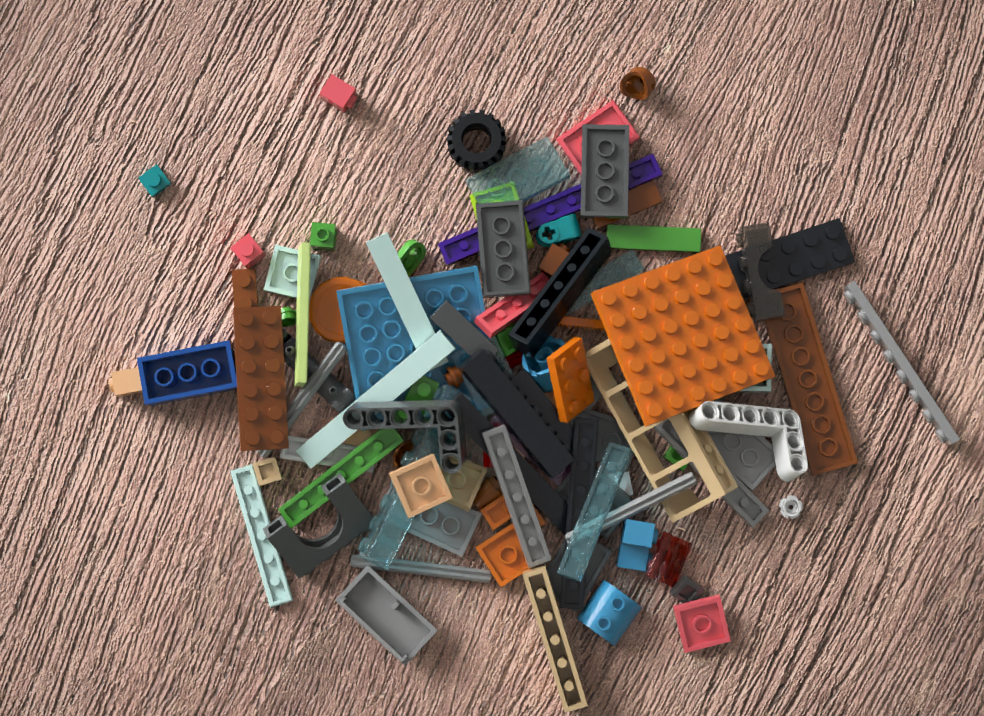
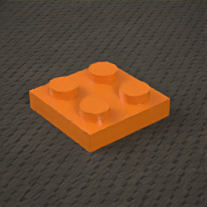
M513 523L475 547L500 587L523 574V571L530 569L527 566Z

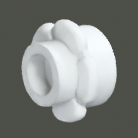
M793 495L783 498L779 503L780 513L785 518H797L803 509L802 502Z

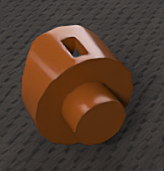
M643 67L632 68L620 81L621 93L638 100L647 99L656 86L652 73Z

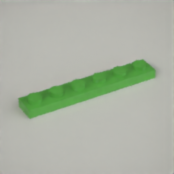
M397 429L378 430L279 507L278 511L293 528L329 500L321 488L323 484L338 473L342 474L348 484L400 445L404 438Z

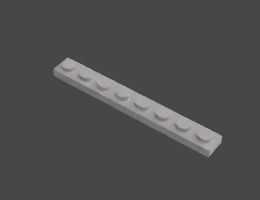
M853 281L843 288L845 299L850 305L854 304L858 310L856 313L857 317L863 325L867 324L871 332L869 334L872 340L877 345H881L884 350V358L889 364L893 363L897 369L896 376L902 384L906 383L911 390L909 392L911 399L916 404H920L924 410L922 411L923 417L929 424L932 423L937 430L935 434L942 444L946 443L948 446L960 440L857 283Z

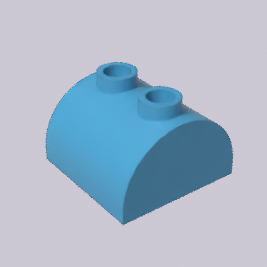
M603 580L576 619L615 646L642 607L616 587Z

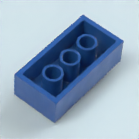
M230 340L137 358L144 404L148 406L237 390L234 342Z

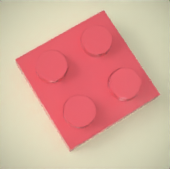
M719 594L673 606L684 653L731 641Z

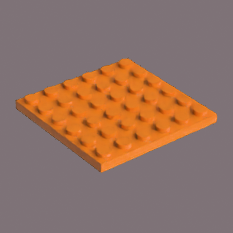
M721 245L591 293L645 427L697 408L705 401H715L775 377Z

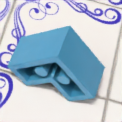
M630 519L623 521L616 567L646 571V567H651L653 553H649V548L652 547V544H656L658 529H654V523Z

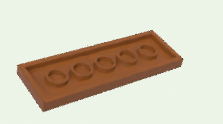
M281 306L233 308L240 451L288 449Z

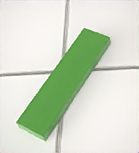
M607 225V237L611 249L700 253L701 229Z

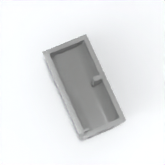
M369 565L363 569L335 600L403 665H406L438 631Z

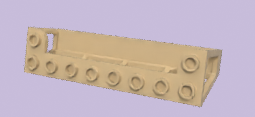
M609 339L585 352L587 369L653 489L655 490L671 482L667 474L689 462L695 464L705 482L710 496L700 502L690 489H686L661 502L672 523L738 488L708 431L697 430L690 424L689 414L694 409L666 419L671 421L688 452V456L664 469L644 432L665 420L645 427V425L640 426L621 390L628 387L627 382L624 381L618 385L609 370L618 361Z

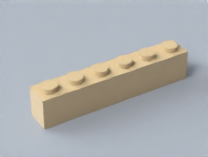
M545 564L525 570L522 575L564 712L587 707L588 700L547 566Z

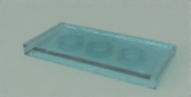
M545 137L465 179V183L478 204L523 200L525 202L570 178V174L548 137Z

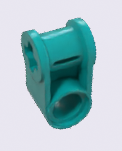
M570 214L541 225L536 233L538 244L542 247H550L552 243L557 245L581 238L583 234L576 214ZM545 230L549 234L552 233L550 240L542 236Z

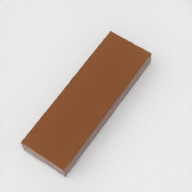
M654 180L628 190V217L662 203ZM593 218L597 229L621 220V218Z

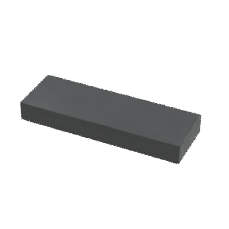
M447 300L430 316L470 356L478 349L490 350L493 354L499 350Z

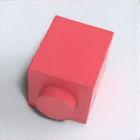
M331 74L319 93L321 99L344 113L347 108L352 109L358 99L356 97V88Z
M249 233L230 247L247 269H250L266 256Z

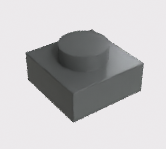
M684 574L670 590V593L680 602L686 603L696 600L704 591V588Z

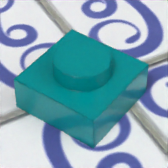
M157 164L138 177L152 198L171 185Z

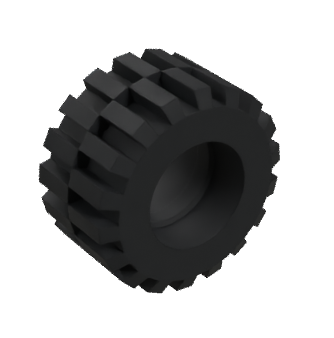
M469 110V114H465V112L460 114V118H455L453 125L450 126L447 136L448 151L452 160L456 161V165L459 167L463 166L464 170L469 172V169L474 170V173H479V170L485 172L489 170V167H495L498 160L501 161L506 148L505 130L501 126L500 120L494 119V115L490 112L487 115L484 110H480L479 113H475V110ZM482 130L490 136L491 143L484 152L472 153L463 146V137L469 131Z

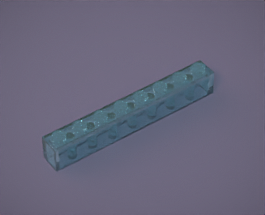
M443 384L442 388L438 387L433 400H452L460 391ZM462 393L470 402H472V397ZM426 411L424 417L431 418V415ZM421 428V430H417L412 438V443L414 444L410 452L407 451L404 454L401 464L406 466L425 456L434 454L440 466L437 428ZM447 433V437L452 441L455 435ZM392 480L390 483L392 489L389 495L385 494L381 500L379 507L382 509L378 517L374 516L370 522L369 529L371 531L368 537H364L358 547L361 558L386 570L389 569L415 517H407Z

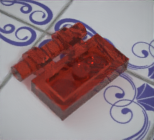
M663 531L661 539H658L655 546L657 549L653 559H650L647 565L649 569L646 576L673 587L678 581L692 544Z

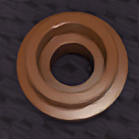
M456 366L446 367V373L443 376L450 387L459 388L460 384L464 382L461 372Z

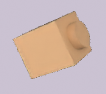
M138 367L111 372L112 378L109 379V387L111 393L114 392L115 396L123 397L143 393Z

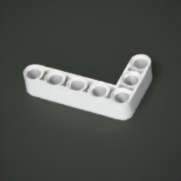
M705 401L689 414L690 424L697 430L771 437L778 476L783 481L791 482L807 471L808 463L801 420L794 410Z

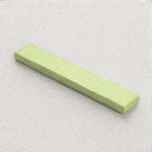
M301 242L298 247L295 387H303L307 383L311 244L308 242Z

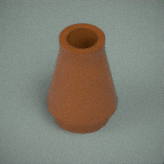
M496 476L487 477L477 492L473 503L480 510L503 495Z

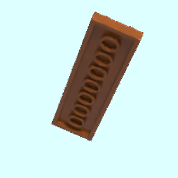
M803 282L758 295V302L791 410H794L801 420L807 463L811 476L858 463Z

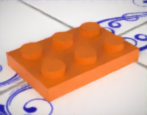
M573 337L546 358L559 420L564 423L571 421L595 401L590 372L587 369L585 349L580 337Z

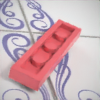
M542 272L530 280L531 295L507 296L478 315L474 323L489 338H492L522 317L550 278Z

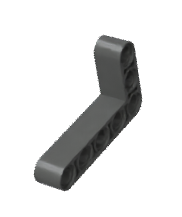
M456 400L358 402L351 405L343 414L345 426L354 430L437 428L442 469L450 474L457 473L467 460L463 409ZM445 409L453 411L455 417H448L445 414ZM421 410H427L431 418H425ZM375 411L381 412L384 416V419L381 420L377 418L375 415ZM398 411H404L407 414V419L401 418ZM352 412H357L361 420H356L352 416ZM447 433H453L457 441H451L447 437ZM449 456L456 457L459 464H453L449 460Z

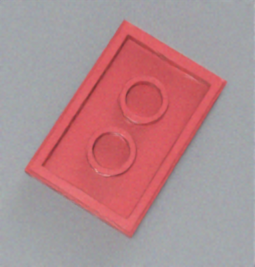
M612 100L556 138V141L581 175L583 124L630 125L629 146L639 140L640 137L615 101Z

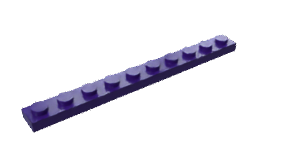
M654 154L629 163L628 190L662 177L663 174ZM581 184L524 207V216L529 232L540 228L545 223L581 211ZM478 227L438 243L447 267L480 253Z

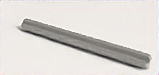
M336 342L287 408L288 430L346 353L347 348L343 343ZM257 450V453L261 457L267 458L273 450Z
M689 472L566 533L565 539L570 546H573L696 485L697 480L694 474Z
M353 554L350 561L352 567L365 568L369 565L375 570L484 583L491 581L490 570L357 554Z

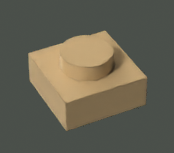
M276 457L252 463L259 486L283 480Z

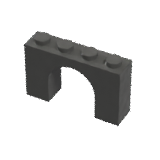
M338 473L321 486L328 499L337 509L336 524L327 535L318 539L303 538L293 530L282 515L263 528L267 539L299 579L304 575L310 574L317 565L329 560L335 552L351 544L354 538L361 533L369 531L372 525L376 523L370 511L341 473Z

